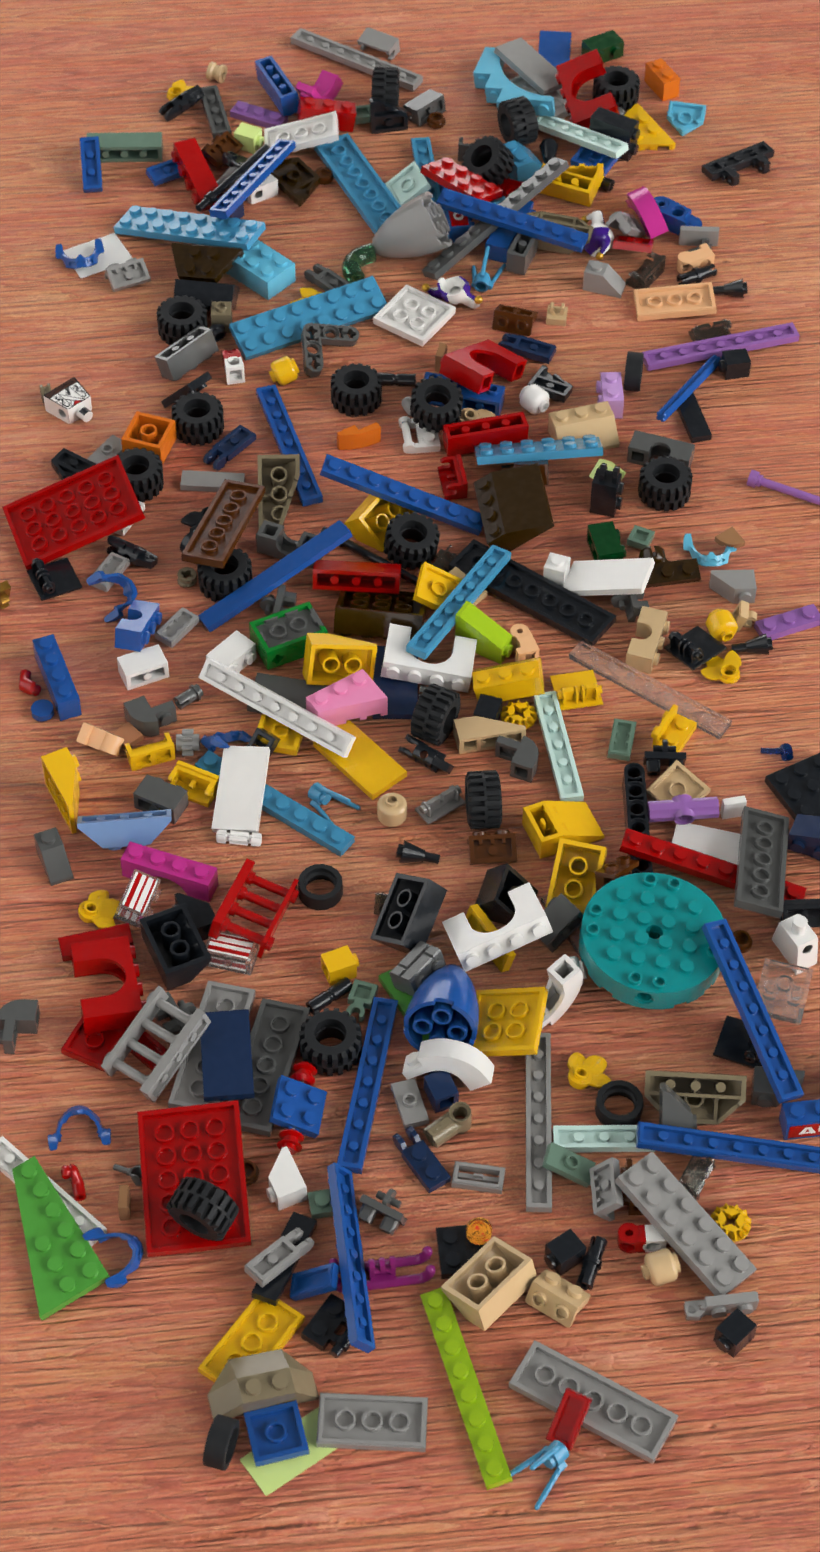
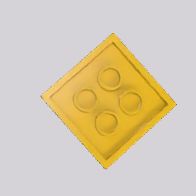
M546 987L476 990L479 1005V1025L473 1047L480 1050L487 1057L537 1055L548 996Z

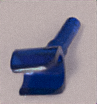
M788 743L782 744L779 748H761V754H781L783 761L793 759V750Z

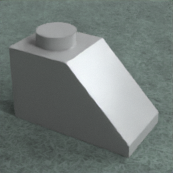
M589 260L584 271L583 290L621 298L626 282L608 263Z
M754 569L711 570L709 588L733 604H739L741 600L755 603L757 586Z

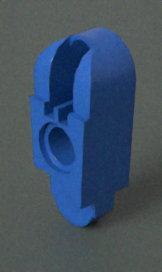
M664 196L654 198L670 232L679 235L680 226H702L701 220L691 215V209Z

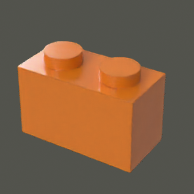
M662 58L646 63L644 81L662 101L678 97L680 77Z

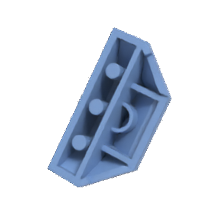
M171 809L78 816L77 828L99 846L109 850H120L122 847H127L129 842L146 846L150 845L172 821Z

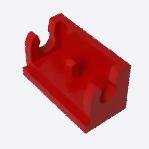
M461 454L441 458V463H450L449 465L438 467L444 499L467 498L468 482Z

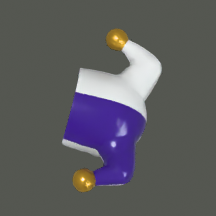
M593 211L581 218L586 223L592 220L591 226L594 227L590 242L584 246V249L591 256L596 257L597 260H602L604 254L613 245L614 234L605 225L602 212Z
M454 276L448 279L441 277L438 279V287L435 288L430 287L427 283L422 285L423 291L452 305L464 304L475 310L483 301L481 296L475 297L470 293L469 283L461 276Z

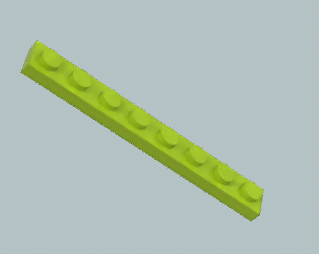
M441 1288L421 1294L420 1296L486 1488L490 1490L512 1482L513 1479L450 1299Z

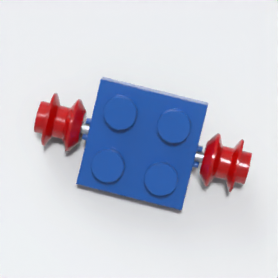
M307 1061L299 1062L293 1066L294 1073L291 1075V1078L283 1075L278 1078L269 1119L270 1123L287 1128L279 1132V1137L282 1140L277 1142V1147L281 1150L287 1146L291 1155L302 1150L300 1143L304 1140L303 1135L314 1139L319 1135L327 1091L313 1087L315 1084L313 1076L317 1074V1069Z

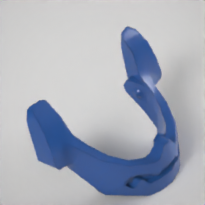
M95 239V249L90 256L83 257L80 254L76 259L67 257L62 244H57L55 247L56 259H62L65 267L70 269L91 267L98 263L99 254L104 253L102 240Z
M97 571L86 580L89 586L100 582H113L119 584L124 589L123 595L127 596L126 603L115 606L114 610L104 617L106 623L122 618L124 616L123 609L129 606L138 594L133 581L121 573L105 574L103 571Z
M238 730L227 733L216 732L212 736L207 737L204 735L200 743L207 750L214 752L216 747L230 748L227 744L228 742L236 740L249 742L252 737L245 731Z
M73 1106L59 1119L56 1132L47 1136L48 1147L50 1151L57 1149L58 1142H61L62 1124L66 1123L68 1118L74 1115L85 1114L95 1122L98 1128V1138H101L103 1145L111 1143V1129H104L100 1118L88 1107Z
M94 1228L84 1233L82 1237L88 1241L102 1243L120 1237L123 1241H128V1245L132 1249V1258L129 1264L122 1271L105 1280L106 1286L109 1288H119L128 1283L126 1276L139 1268L144 1253L140 1240L128 1233L106 1234L101 1228Z

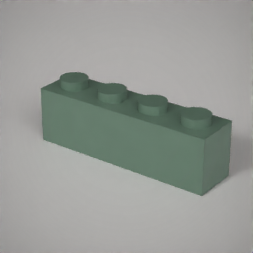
M162 132L87 133V137L99 136L101 162H163Z

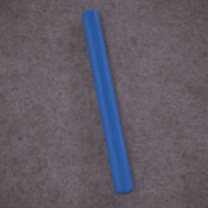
M712 355L656 413V419L665 422L718 367L721 357Z

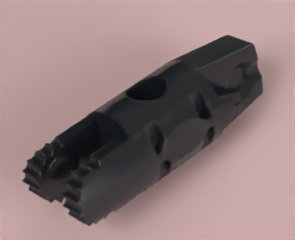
M196 85L182 92L159 108V113L165 117L167 122L171 121L203 98V90L199 85Z
M113 535L107 537V543L112 545L107 548L108 554L111 552L130 559L131 564L152 569L158 563V556L145 550V548Z
M409 734L406 735L405 739L417 746L413 753L401 746L398 752L424 765L437 773L438 769L448 774L451 773L454 766L444 761L445 754L429 747Z

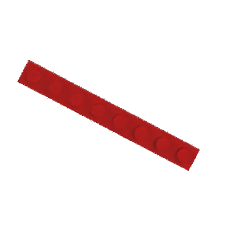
M626 828L619 849L620 852L735 890L737 864ZM785 881L784 900L804 899L805 887Z

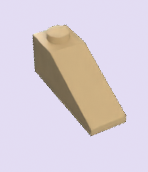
M479 716L454 719L453 735L459 754L495 749L499 735L521 742L523 736H526V727Z

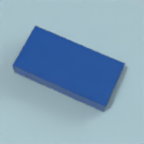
M333 1262L293 1273L289 1298L298 1301L337 1290L339 1266Z

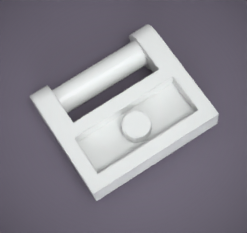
M403 416L398 420L404 439L403 451L406 454L440 451L439 435L435 433V430L429 432L426 431L427 428L425 427L421 429L419 423L415 424L413 418L410 419L407 416ZM410 429H416L418 443L412 441Z

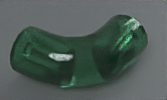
M371 243L351 250L344 257L341 269L344 279L349 283L364 279L365 275L361 268L376 262L375 250Z

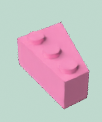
M361 669L307 696L306 710L336 726L346 724V720L356 718L365 720L367 716L380 714V716L388 715V697L370 676Z

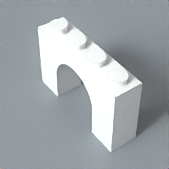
M390 623L380 677L423 685L434 683L446 689L468 693L477 639L455 635L451 657L445 662L430 664L420 661L413 654L406 652V645L410 641L412 627Z
M529 882L508 892L515 909V914L512 920L499 930L488 933L473 930L464 912L442 922L465 972L553 932L546 913Z

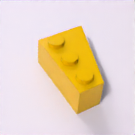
M597 163V166H585V164L569 166L568 169L540 193L591 207L604 179L603 163Z

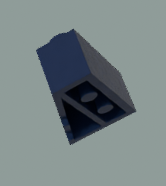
M797 814L788 835L787 849L820 861V816Z

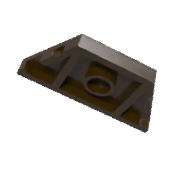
M299 157L284 159L271 173V175L278 179V188L299 207L305 203L320 184V176Z
M182 243L171 244L177 275L182 280L217 283L224 273L233 267L232 262L237 257L241 258L244 255L242 248Z

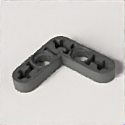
M306 324L301 332L303 367L306 375L314 378L321 374L324 365L322 345L352 347L358 341L359 331L352 326ZM309 332H311V334L313 335L312 340H310ZM332 332L335 338H329L325 333ZM313 347L317 350V353H310L307 348ZM312 361H314V367L316 369H313V366H311Z

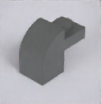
M145 696L123 703L125 719L140 731L143 736L160 735L159 727L177 721L176 706L172 700L152 708Z
M499 735L496 741L495 756L511 761V777L532 783L538 767V747L535 742L526 736H523L521 742Z
M14 1000L5 1004L0 1009V1044H3L5 1054H15L18 1033H38L40 1019L38 1000Z

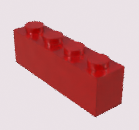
M195 138L175 142L171 152L172 160L174 163H177L179 174L185 179V186L187 191L190 190L193 204L197 205L203 200L204 195L209 191H213L218 184ZM216 201L212 205H208L202 211L209 210L216 203Z
M524 412L443 425L442 443L447 457L456 456V454L475 453L474 446H479L480 443L489 442L492 445L500 444L502 441L521 443V440L528 439L529 425Z
M317 560L314 562L312 589L399 594L401 564Z

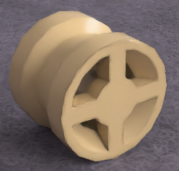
M210 62L207 67L206 78L223 83L227 75V66L223 64L219 66L216 62Z

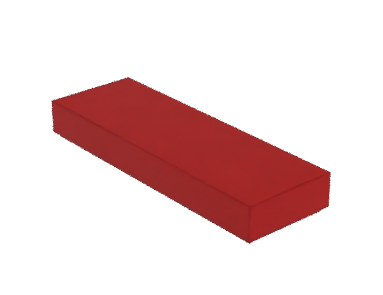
M129 923L59 937L58 942L63 962L71 960L70 944L128 936L130 945H134Z

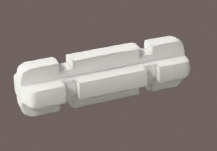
M219 829L216 833V842L226 844L227 841L229 844L246 846L249 843L251 846L259 847L262 843V834L255 832L249 834V832L234 830L227 832V830Z

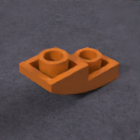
M377 422L362 429H358L353 425L337 432V448L339 450L359 449L381 442V426Z

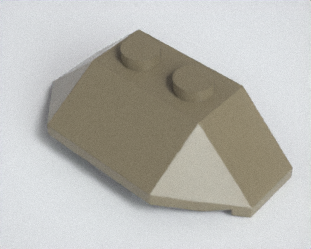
M543 211L527 213L528 215L588 233L586 244L590 242L594 227L588 225L580 218ZM538 239L537 249L564 254L574 252L573 250Z
M645 1070L644 1096L658 1112L659 1085L664 1082L690 1106L692 1114H696L697 1124L719 1125L746 1102L747 1076Z
M282 1349L229 1359L207 1395L213 1420L217 1414L234 1418L243 1416L245 1412L297 1400V1404L319 1399L313 1373Z

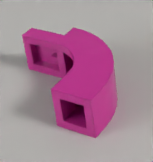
M322 70L314 86L298 81L295 88L300 93V97L334 100L343 82L338 75Z
M645 186L626 194L628 197L625 200L627 206L636 212L647 238L652 239L669 231L656 201Z

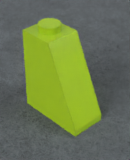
M466 601L455 615V635L477 639L475 653L501 664L506 657L508 658L512 654V635L471 602Z

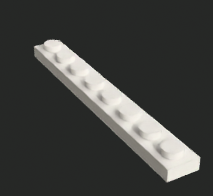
M207 657L198 678L343 758L348 757L356 739L355 736L213 658Z

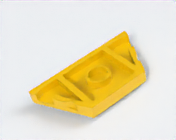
M638 103L624 115L639 121L638 151L646 149L658 150V146H668L669 150L675 149L676 143Z

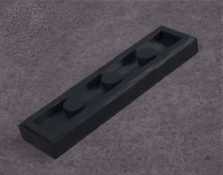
M293 1212L280 1237L286 1236L296 1228H300L303 1231V1235L294 1244L297 1246L305 1239L311 1238L317 1226V1220ZM300 1259L264 1287L256 1283L252 1291V1298L276 1306Z

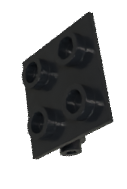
M35 558L32 560V569L27 570L41 601L82 588L68 558L45 565L43 560Z
M696 626L682 636L679 632H671L668 637L670 644L664 647L666 651L692 670H695L727 649L726 646L699 626Z
M727 1015L713 1056L751 1068L755 1066L762 1067L743 1021Z

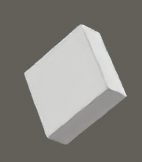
M745 796L722 799L720 811L722 820L742 816L743 808L747 805Z

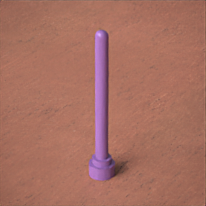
M752 469L750 472L747 486L753 488L763 486L820 505V497L763 478L764 475H761L759 471Z

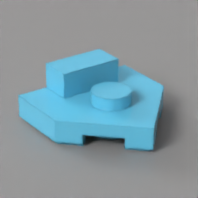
M670 100L667 120L681 136H684L704 124L707 105Z

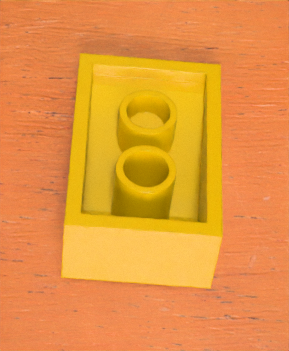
M307 633L302 670L306 684L331 685L361 669L373 680L377 644L329 633Z
M65 747L41 756L45 785L71 833L74 834L77 833L80 796L79 782L81 781V776L77 770L79 762L76 755H71L68 748Z
M560 838L545 908H547L551 899L558 897L562 893L584 914L588 902L596 893L595 872L604 867L607 848Z

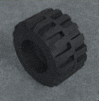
M605 67L606 74L594 78L593 99L611 92L617 107L623 108L624 111L630 110L638 102L640 86L638 74H635V71L629 70L627 67Z
M374 68L371 98L399 106L398 68Z
M520 96L499 103L497 113L498 125L505 142L515 140L522 145L535 142L538 137V121L530 101L526 97Z
M482 136V139H476V142L471 143L470 147L465 150L466 154L462 157L464 161L462 166L467 167L474 174L482 176L486 181L494 183L497 187L498 184L504 183L503 180H507L508 174L512 172L513 169L511 167L514 165V157L511 151L497 137Z
M178 295L163 301L161 306L157 308L159 336L170 345L199 325L208 328L206 306L202 304L201 300H195V297H187V295L180 297Z
M354 363L349 364V366L344 365L341 369H337L331 377V402L333 407L338 409L340 413H346L347 416L354 415V417H359V415L366 416L367 413H373L382 402L381 375L377 373L376 369H371V366H363L360 363L358 365H354Z
M429 376V379H421V383L418 382L415 385L411 395L410 414L413 417L414 423H419L421 429L427 428L426 431L431 432V430H435V433H440V430H443V425L458 423L462 412L463 395L461 394L462 390L457 388V383H451L449 378L442 379V376H438V378ZM437 401L443 403L444 406L435 407L428 403Z
M190 392L186 396H180V400H175L171 408L172 420L176 421L177 439L183 440L185 444L191 443L194 446L200 444L201 446L205 445L204 443H212L213 440L219 438V435H222L224 429L223 405L219 399H216V396L209 395L206 392Z
M145 448L126 449L125 452H119L117 455L121 459L138 501H150L153 499V496L157 497L164 485L163 467L160 457L155 455L153 451H147Z
M659 456L657 459L652 458L649 462H645L643 467H641L638 495L639 498H642L641 501L644 504L647 503L649 508L654 507L657 511L664 510V512H668L671 509L674 511L678 507L682 508L689 501L693 478L690 467H687L684 461L680 462V459H672L670 456H666V458Z
M404 512L403 515H396L395 518L390 520L386 529L383 547L385 554H388L387 558L390 561L393 560V564H401V568L406 569L408 567L410 570H415L416 567L420 569L424 562L431 564V560L433 561L440 539V531H438L437 524H433L431 518L427 519L426 515H418L417 512L412 514ZM405 539H413L417 542H409Z
M234 548L223 569L197 564L200 591L204 593L206 598H211V601L214 602L222 600L252 579L251 559L247 553H243V550L239 548Z
M434 683L430 684L423 691L414 708L411 719L412 736L436 746L442 745L453 730L454 719L458 718L460 694Z
M496 770L469 771L466 774V814L471 830L499 828L502 823L501 784Z
M323 1008V1012H319V1010L313 1012L314 1016L309 1015L306 1018V1023H302L299 1033L300 1054L303 1061L310 1062L317 1069V1074L323 1075V1073H327V1076H333V1073L341 1075L343 1070L350 1071L352 1064L356 1065L359 1062V1057H361L362 1053L360 1024L356 1023L354 1016L349 1017V1012L345 1010L339 1012L338 1008H334L333 1011H329V1008ZM326 1038H337L342 1041L335 1046H325L319 1043Z
M184 1177L166 1206L172 1218L183 1228L201 1238L213 1241L223 1240L239 1213L238 1206L227 1193L214 1184L195 1177Z

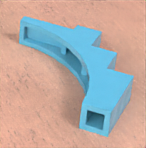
M485 47L473 72L475 88L485 89L486 102L496 103L498 112L499 103L502 101L524 96L532 104L536 116L554 117V97L535 94L517 87L503 73L502 70L505 63L494 53L495 47Z

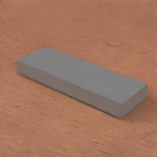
M182 470L180 490L218 492L224 479L245 482V473Z

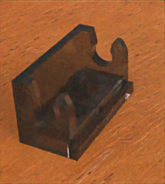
M654 252L648 253L647 256L653 258L654 261L646 259L636 272L631 271L628 274L631 277L626 280V285L634 289L649 288L664 272L666 256H661Z

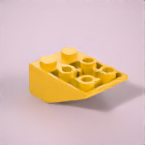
M541 801L523 807L522 825L540 859L557 853L560 838L583 843H592L605 838L586 802Z

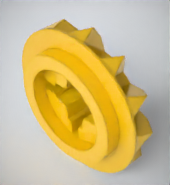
M519 699L515 703L509 701L507 706H503L501 712V720L503 722L523 725L526 729L532 727L537 719L535 707L530 706L528 701L521 703ZM515 711L518 713H523V717L520 715H515Z
M726 1203L722 1207H716L710 1216L733 1242L743 1240L750 1232L751 1218L747 1215V1211L740 1209L737 1204L731 1206ZM726 1218L730 1220L737 1218L735 1226L732 1224L725 1225Z

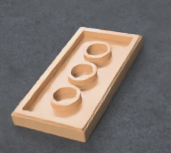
M712 282L633 289L637 321L717 313Z

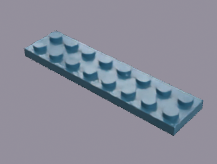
M348 133L340 135L339 140L333 143L315 146V152L325 166L330 168L337 183L375 235L384 221L401 207Z
M135 205L129 208L113 228L115 234L207 246L242 248L248 251L265 231L266 226L265 222L239 218L219 219L205 214Z
M370 276L230 323L229 330L244 360L247 361L300 343L302 329L308 323L350 326L373 318L387 302L374 276Z

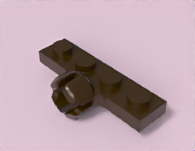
M651 546L641 550L639 558H653L655 562L646 588L700 581L701 576L697 558L668 561L665 557L664 549L660 546H654L655 552H652Z

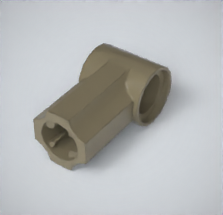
M464 1102L453 1103L449 1108V1112L425 1127L423 1132L429 1143L438 1148L456 1134L467 1132L472 1125L470 1106ZM457 1116H464L465 1118L459 1120V1119H456L455 1117H457Z

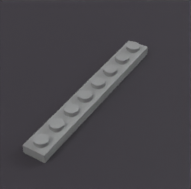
M300 28L291 36V44L370 75L373 74L375 67L398 68L399 86L407 90L414 91L423 82L422 75Z
M541 1033L537 1055H526V1212L552 1213V1171L542 1167L547 1145L552 1142L551 1033Z

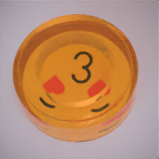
M482 1217L471 1219L466 1226L467 1239L476 1245L487 1243L492 1237L491 1223Z

